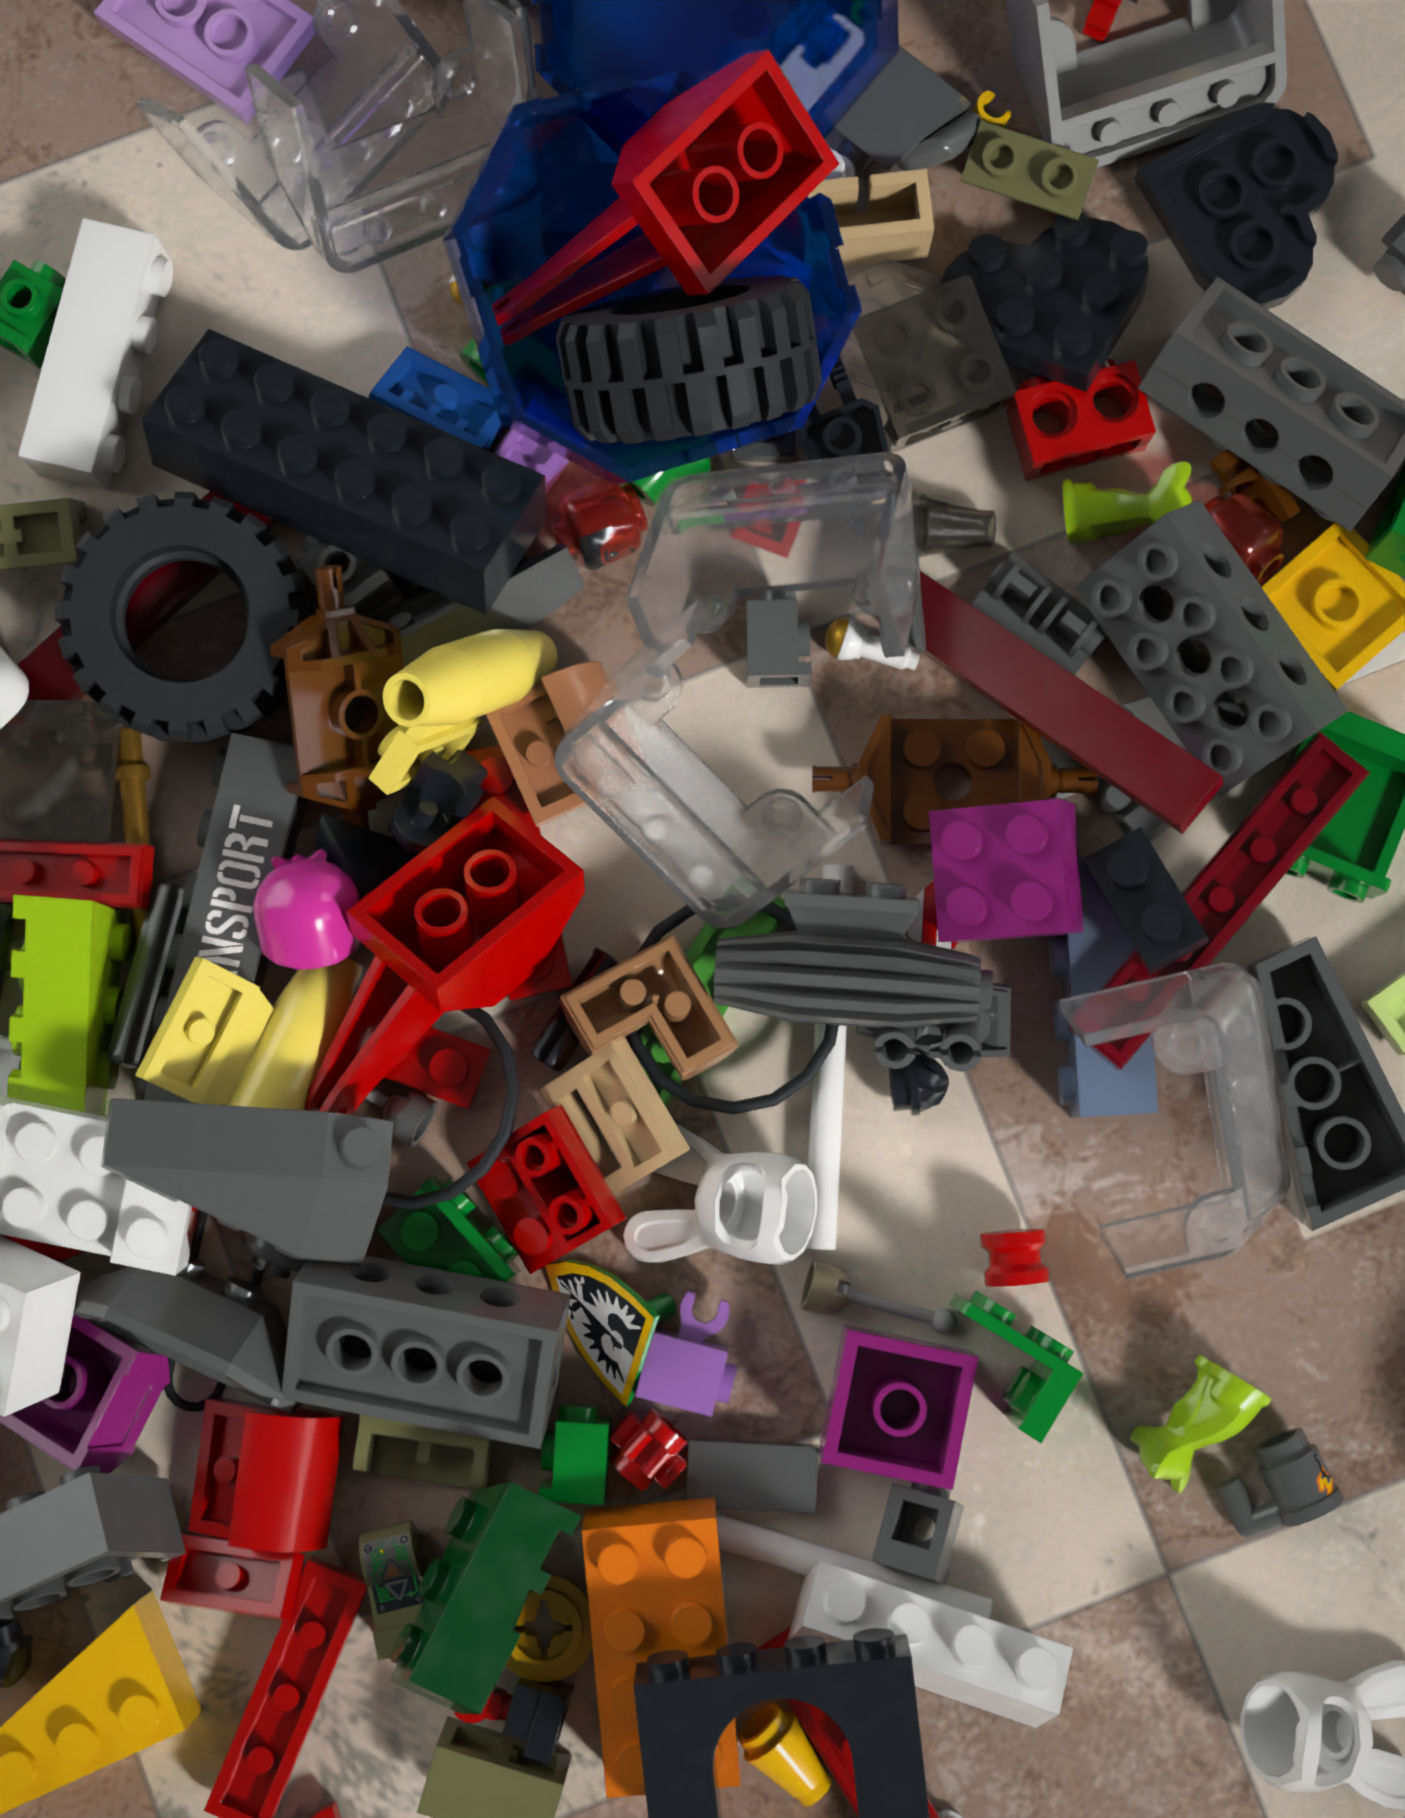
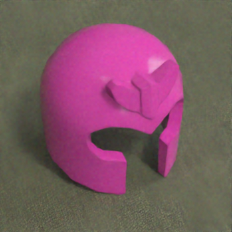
M323 849L317 850L308 858L299 854L291 858V860L280 856H273L271 862L274 870L266 875L258 887L253 910L262 954L277 965L294 969H318L330 966L354 954L361 943L351 934L346 913L347 910L360 901L359 891L347 873L336 864L326 861L327 853Z

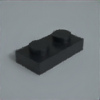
M1141 827L1083 858L1084 866L1149 975L1208 943L1207 934Z

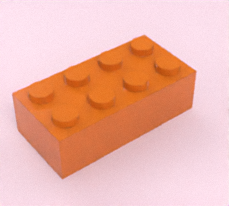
M715 1497L585 1509L582 1540L606 1798L646 1795L633 1686L636 1663L647 1662V1658L650 1655L666 1650H682L688 1653V1657L715 1655L719 1647L729 1644ZM736 1717L722 1733L715 1751L719 1788L741 1786Z

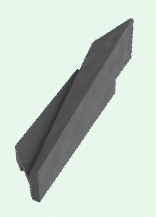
M556 543L554 547L536 557H527L526 554L523 556L486 615L424 588L371 618L400 628L403 665L406 667L431 648L491 629L528 630L581 591L584 587V582L565 543ZM360 696L354 697L345 709V722L350 730L357 728L365 717V704Z

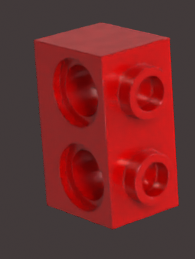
M1107 359L1087 392L1044 376L1031 378L1018 386V391H1014L1006 409V415L1025 481L1146 449L1156 429L1146 395L1138 389L1142 381L1135 360L1116 365L1114 359ZM1100 397L1111 398L1120 405L1123 415L1118 418L1105 417L1096 410L1093 400ZM1039 413H1050L1060 420L1063 431L1056 434L1044 433L1034 424L1033 416Z

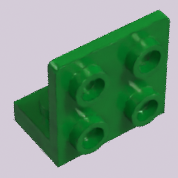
M976 1290L969 1301L955 1293L949 1303L951 1306L1035 1359L1030 1369L1020 1366L1010 1379L1002 1395V1399L1009 1403L1003 1415L1019 1430L1042 1443L1083 1375L1081 1371L1068 1364L1074 1351L1032 1325L1025 1336L1010 1327L1017 1315Z

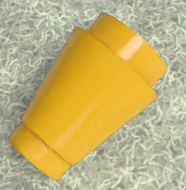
M770 1704L755 1713L743 1726L738 1736V1742L745 1749L743 1757L747 1762L793 1798H796L804 1807L813 1805L826 1794L832 1784V1778L825 1771L824 1765L792 1711H783L777 1704Z

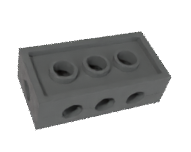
M1218 276L1175 329L1138 387L1139 390L1153 398V401L1159 408L1170 414L1178 415L1205 433L1206 437L1214 445L1230 450L1257 468L1266 480L1276 485H1282L1309 503L1318 515L1327 520L1337 522L1349 531L1353 529L1387 486L1405 458L1404 400ZM1209 383L1216 386L1222 392L1224 398H1218L1210 394L1204 387V384ZM1256 419L1270 422L1276 428L1277 433L1265 431L1260 427ZM1309 455L1325 459L1330 464L1329 469L1317 466Z
M1200 500L1162 516L1074 587L1187 751L1223 776L1224 784L1217 792L1219 797L1348 711Z
M366 1255L363 1264L360 1266L306 1260L293 1280L282 1383L284 1400L540 1449L554 1410L571 1294Z

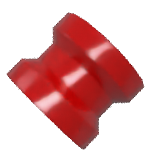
M1016 1229L980 1234L981 1247L988 1252L989 1267L984 1272L986 1287L1031 1285L1050 1281L1049 1268L1041 1262L1040 1248L1046 1242L1045 1229Z

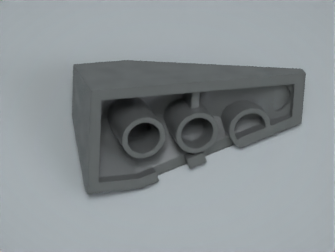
M111 1098L108 1107L101 1167L173 1202L182 1201L217 1218L218 1223L232 1230L239 1231L241 1229L274 1245L275 1250L294 1259L360 1266L363 1264L388 1188L394 1121L320 1111Z

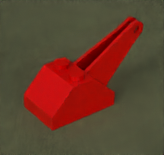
M767 49L745 54L669 101L622 146L611 183L620 197L531 276L499 298L486 311L484 317L490 326L495 327L505 323L498 333L499 338L505 345H511L537 329L665 266H668L687 295L710 294L839 165L838 160L770 51ZM637 224L640 225L644 231L643 235L559 285Z
M492 796L347 910L351 934L374 953L375 956L315 1079L308 1089L304 1110L352 1115L374 1087L445 1011L495 1006L540 969L585 893L584 870Z

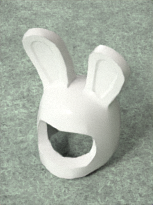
M676 1124L690 1150L654 1172L698 1185L695 1196V1210H652L637 1213L630 1218L625 1226L623 1237L625 1247L633 1257L643 1262L662 1263L713 1248L740 1259L782 1265L796 1259L803 1253L812 1235L817 1215V1189L814 1175L810 1169L795 1156L769 1152L722 1153L704 1139Z
M1393 1660L1365 1670L1347 1681H1339L1316 1673L1302 1671H1285L1265 1676L1256 1683L1246 1696L1240 1716L1241 1741L1249 1764L1270 1785L1290 1793L1320 1792L1342 1783L1379 1806L1405 1809V1757L1373 1748L1371 1720L1405 1717V1661Z

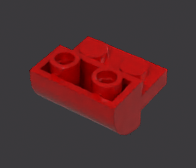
M562 1104L542 1113L512 1132L490 1171L477 1181L510 1241L520 1253L519 1257L529 1274L536 1272L627 1218ZM486 1151L466 1162L470 1170L480 1162Z
M226 1398L206 1399L188 1531L228 1539V1546L250 1550L306 1552L327 1548L344 1416L297 1408L293 1413L287 1414L274 1407Z

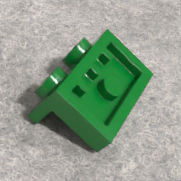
M437 1176L429 1177L412 1196L446 1188L454 1183L455 1180L449 1178L443 1184ZM466 1191L454 1199L417 1209L399 1207L376 1228L408 1264L503 1282H510L521 1272L513 1262L520 1254L518 1250L496 1226H492L486 1232L474 1219L470 1212L477 1205Z

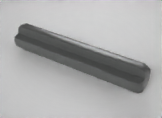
M162 882L161 884H156L152 889L150 910H146L107 1052L108 1061L125 1068H139L150 1047L153 1035L152 1021L159 998L164 995L170 973L167 968L170 945L174 935L181 932L187 909H184L182 906L184 888L172 883Z

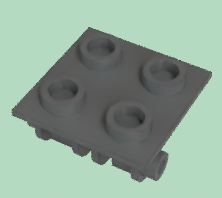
M1011 552L1006 560H1002L988 579L989 582L971 603L973 607L1073 675L1078 672L1106 636L1105 631L1087 607L1014 552Z

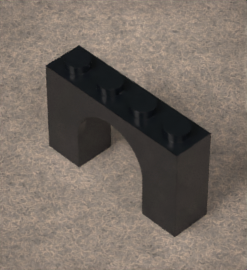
M872 1628L855 1633L853 1640L828 1643L825 1642L823 1637L807 1635L787 1640L784 1643V1647L757 1650V1646L751 1643H732L719 1647L715 1655L688 1657V1653L682 1650H666L650 1655L647 1658V1662L636 1663L633 1686L648 1818H722L715 1751L719 1739L728 1724L748 1707L766 1700L781 1698L795 1699L812 1704L828 1714L841 1728L852 1753L859 1818H930L913 1664L907 1634L895 1636L894 1632L890 1629Z

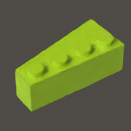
M13 895V918L26 919L25 942L22 948L13 949L11 953V977L18 978L20 989L23 991V1004H20L15 1013L9 1018V1042H11L13 1054L21 1056V1069H13L10 1072L7 1084V1097L107 1117L105 1113L108 1089L113 1090L119 1076V1066L108 1061L107 1052L125 990L123 987H118L121 962L128 961L132 949V928L130 924H125L126 913L91 900Z

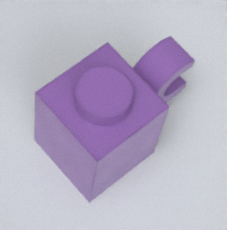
M688 1290L680 1305L681 1326L679 1333L655 1327L635 1397L712 1417L716 1401L728 1404L738 1365L726 1362L728 1346L709 1342L705 1339L719 1332L725 1326L729 1317V1303L727 1300L720 1299L716 1316L712 1320L701 1321L694 1316L692 1311L696 1292Z

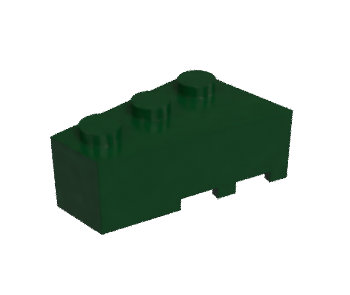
M513 1482L472 1491L468 1498L462 1496L454 1506L446 1525V1533L451 1535V1539L442 1560L435 1559L422 1579L419 1597L423 1598L424 1602L414 1625L411 1623L405 1625L393 1647L391 1662L397 1665L390 1681L460 1714H481L521 1636V1633L514 1628L529 1591L532 1590L542 1595L551 1577L550 1572L542 1569L541 1566L560 1530L572 1536L581 1516Z

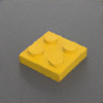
M1337 522L1262 586L1264 592L1335 692L1405 631V582L1399 575L1364 559L1369 544L1354 528L1349 531Z

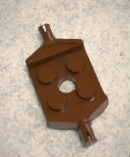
M341 565L315 567L313 571L315 572L318 605L320 606L316 609V615L309 616L270 645L271 656L284 659L298 781L286 783L287 792L339 807V812L343 813V821L370 830L367 811L377 809L376 803L389 796L368 778L382 757L378 754L379 745L388 733L399 725L390 718L385 710L383 690L386 682L404 668L400 628L356 614L355 607L344 605ZM360 696L365 704V717L357 728L350 730L345 722V709L354 697Z
M881 714L859 763H852L851 767L812 765V793L851 791V797H858L870 828L880 845H931L929 811L1054 799L1057 792L1092 793L1096 795L1098 781L1094 780L1098 775L1088 768L1058 769L1057 765H1052L1039 735L1017 719H891V714ZM946 767H956L964 771L970 781L969 793L958 800L943 798L937 792L934 785V778L937 772Z

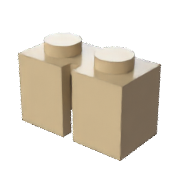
M927 169L870 175L866 198V212L856 213L859 192L858 176L823 180L799 204L798 213L804 261L814 267V270L928 258L934 234V222Z

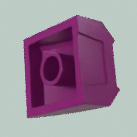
M73 1314L59 1393L5 1417L0 1415V1423L71 1470L87 1466H99L101 1473L110 1474L135 1453L134 1446L163 1388L170 1383L168 1358Z

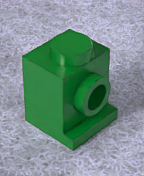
M13 260L0 279V346L39 369L42 367L66 281L65 277L39 260H35L30 269ZM32 295L30 303L26 307H24V305Z
M581 1403L559 1404L555 1431L546 1430L542 1442L541 1470L553 1471V1478L542 1480L538 1495L555 1503L604 1505L608 1488L609 1436L611 1435L612 1417L597 1416L598 1406Z

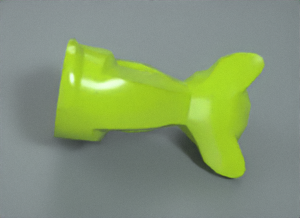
M1184 461L1170 465L1162 472L1158 482L1145 494L1116 488L1098 490L1093 483H1073L1070 479L1064 480L1063 503L1069 544L1081 545L1095 541L1099 537L1122 535L1145 524L1151 526L1165 514L1193 503V498L1185 487L1191 475L1192 467L1190 463Z
M1200 1354L1194 1361L1198 1368L1197 1380L1191 1389L1174 1404L1166 1425L1158 1427L1139 1425L1130 1436V1440L1140 1448V1461L1149 1472V1476L1154 1479L1170 1480L1172 1489L1179 1494L1182 1493L1189 1481L1194 1451L1208 1445L1223 1442L1235 1436L1254 1419L1262 1407L1268 1406L1271 1402V1398Z

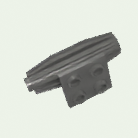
M800 879V890L788 889L785 892L784 905L788 907L797 931L718 938L713 1000L716 1004L790 1022L885 1029H905L976 1022L978 1009H991L993 970H981V956L903 938L915 916L919 915L920 910L918 898L906 897L907 886L905 884L867 882L866 894L840 892L841 880Z

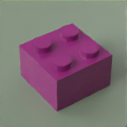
M1049 799L929 811L938 942L960 943L1084 933L1074 803L1061 799Z
M843 1324L819 1445L821 1463L953 1490L978 1356L968 1349Z

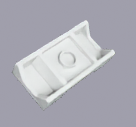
M0 1095V1234L111 1256L110 1263L175 1276L188 1265L190 1250L187 1230L192 1206L182 1201L173 1202L101 1167L107 1117Z

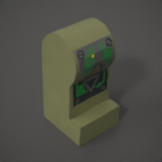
M412 1520L362 1532L359 1535V1555L374 1620L375 1632L373 1633L378 1661L391 1658L392 1650L399 1634L406 1624L411 1623L414 1625L424 1602V1599L419 1597V1588L429 1566L427 1558L424 1559L419 1534Z

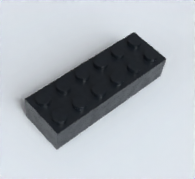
M211 329L206 331L141 418L153 466L485 615L492 607L546 521L545 475Z

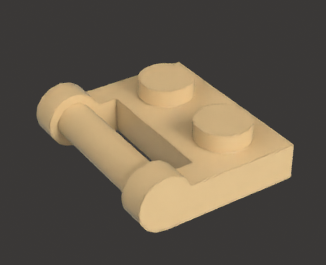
M625 1037L610 1043L601 1051L590 1056L539 1090L548 1107L554 1104L555 1106L563 1105L614 1195L690 1150ZM577 1091L579 1092L580 1096L582 1097L584 1103L586 1104L587 1108L589 1109L591 1115L593 1116L595 1122L597 1123L598 1127L600 1128L602 1134L604 1135L605 1139L607 1140L609 1146L611 1147L612 1151L614 1152V1154H615L616 1158L618 1159L619 1163L621 1164L622 1168L620 1167V1165L618 1164L617 1160L615 1159L613 1153L611 1152L609 1146L607 1145V1143H606V1141L604 1140L602 1134L600 1133L599 1129L597 1128L595 1122L593 1121L592 1117L590 1116L588 1110L586 1109L585 1105L583 1104V1102H582L581 1098L579 1097Z

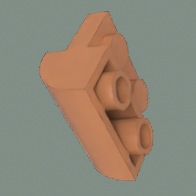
M599 661L576 664L541 677L542 682L535 685L521 700L486 714L536 827L595 802V805L653 780L602 663Z

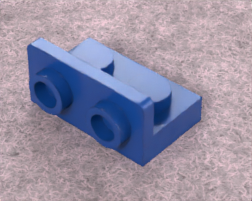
M408 346L405 347L369 394V399L488 451L513 419L516 404L515 401Z

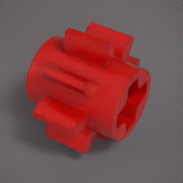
M653 1408L642 1420L633 1411H630L610 1433L609 1438L618 1447L608 1457L609 1461L630 1483L643 1492L654 1480L666 1490L687 1467L685 1465L687 1461L678 1453L688 1443V1440L667 1418Z

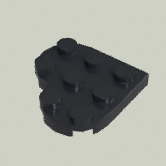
M1265 103L1238 113L1137 170L1134 177L1135 182L1197 284L1206 292L1218 276L1266 309L1282 305L1301 288L1313 265V248L1317 243V235L1310 217L1322 207L1334 184L1335 165L1338 162V152L1331 133L1314 114L1306 112L1303 117L1290 109H1273L1275 103Z
M1082 212L1078 221L1058 215L1053 221V226L1044 230L1030 245L1003 241L1000 237L992 234L977 236L970 242L968 250L961 253L943 273L938 287L941 315L949 324L952 338L971 350L1087 392L1142 303L1148 284V242L1145 236L1137 231L1127 230L1112 221L1088 218Z

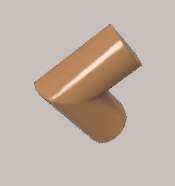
M673 934L566 992L559 998L569 1025L590 1056L601 1051L610 1043L619 1041L649 1024L682 1081L714 1066L733 1053L739 1046Z

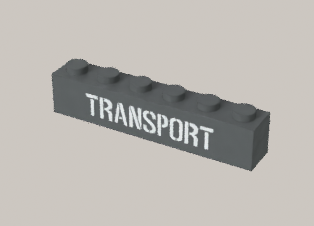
M231 733L228 749L220 748L216 755L212 771V784L219 787L213 811L206 809L200 820L197 844L198 847L204 848L198 872L191 871L185 882L182 906L184 909H189L184 933H176L170 945L167 968L169 971H173L174 975L169 996H161L154 1011L152 1027L155 1034L195 956L204 958L259 986L262 992L269 959L261 952L253 904L260 883L269 872L274 870L271 858L273 856H280L291 860L294 857L307 798L287 792L286 783L298 781L293 745ZM138 1078L137 1095L144 1097V1100L191 1103Z

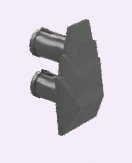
M993 983L991 1009H978L976 1022L905 1029L857 1027V1033L876 1038L874 1047L877 1048L874 1050V1055L879 1063L885 1067L893 1069L904 1068L913 1061L915 1053L920 1052V1055H925L929 1058H940L944 1065L951 1070L959 1072L969 1071L978 1065L981 1058L1010 1056L1011 985Z

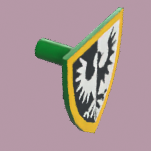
M572 1259L549 1263L546 1265V1270L552 1291L571 1294L566 1323L570 1336L587 1364L603 1384L625 1407L630 1406L657 1324L676 1315L677 1305L670 1294L664 1292L645 1302L616 1275L592 1263Z

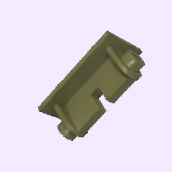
M981 120L960 182L1078 221L1099 159Z

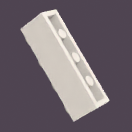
M86 218L82 219L18 454L36 474L108 490L112 473H118L123 466L126 455V440L122 435L128 413L134 414L138 409L142 394V381L138 377L144 355H150L155 347L158 333L157 320L154 318L159 297L167 296L173 279V263L155 234Z
M821 1560L804 1578L787 1640L799 1636L814 1635L823 1637L826 1643L853 1640V1635L862 1630L872 1628L890 1629L894 1632L895 1636L907 1634L916 1687L1035 1728L1060 1714L1073 1652L1072 1647Z

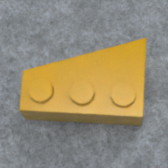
M153 1589L133 1604L0 1727V1814L185 1731L203 1711Z

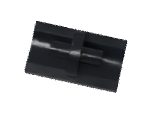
M458 749L447 761L433 751L422 761L401 804L394 812L387 830L393 834L405 851L421 853L474 811L484 793V790L480 787L488 775L487 769L463 750Z

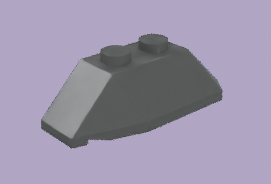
M189 1255L188 1265L176 1276L125 1266L78 1285L74 1315L261 1400L287 1414L293 1413L303 1404L284 1400L282 1383L288 1333L278 1306L262 1299L264 1291L257 1285L237 1277H228L226 1282L203 1272L206 1266L205 1263L192 1255Z

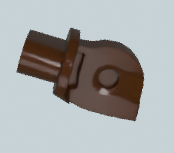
M1224 450L1208 462L1210 468L1223 484V487L1217 491L1219 496L1222 497L1230 491L1236 500L1243 518L1251 525L1264 529L1263 523L1268 528L1285 522L1301 511L1288 489L1266 480L1257 468L1230 450Z

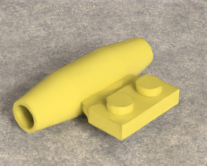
M491 629L431 648L393 675L385 684L383 704L390 718L399 725L389 732L379 745L378 754L382 757L368 779L386 795L410 786L422 761L433 751L446 761L458 749L464 751L483 722L479 718L480 716L518 702L535 685L542 682L541 677L554 671L558 655L552 639L538 630Z
M195 956L135 1076L191 1103L304 1110L308 1089L315 1079L354 999L363 967L355 961L345 958L337 964L318 969H299L271 1006L259 989V986L204 958Z

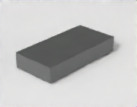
M689 1438L686 1500L715 1497L716 1508L816 1514L818 1444Z

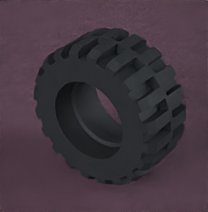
M776 275L772 277L724 279L710 294L687 295L681 286L653 290L638 295H629L617 298L614 301L592 305L588 309L572 312L570 316H565L561 320L556 333L571 423L585 439L589 441L598 440L599 443L623 441L626 444L641 443L648 440H674L684 436L694 435L695 437L712 434L715 431L729 428L737 429L761 420L768 421L781 417L782 413L794 412L803 408L804 404L811 403L815 399L822 383L810 293L796 277L788 278L787 276Z
M175 491L173 499L159 500L156 494L137 498L138 507L125 513L117 507L102 517L106 525L93 536L87 531L76 545L81 551L74 565L65 564L59 580L65 586L63 600L55 601V621L61 624L63 637L58 639L63 659L70 662L75 674L72 677L83 693L89 695L98 704L97 707L111 718L139 733L161 741L177 744L179 742L205 744L216 742L217 738L231 735V733L242 734L250 730L251 724L263 716L268 718L281 706L278 702L287 692L284 659L271 656L270 645L311 616L309 601L303 586L304 583L291 555L280 539L277 540L268 531L266 524L251 513L246 515L236 510L233 503L215 496L212 501L198 499L195 492ZM179 561L201 562L222 571L238 587L247 611L245 638L235 657L218 672L195 680L171 679L149 669L135 654L126 632V611L136 588L155 570Z

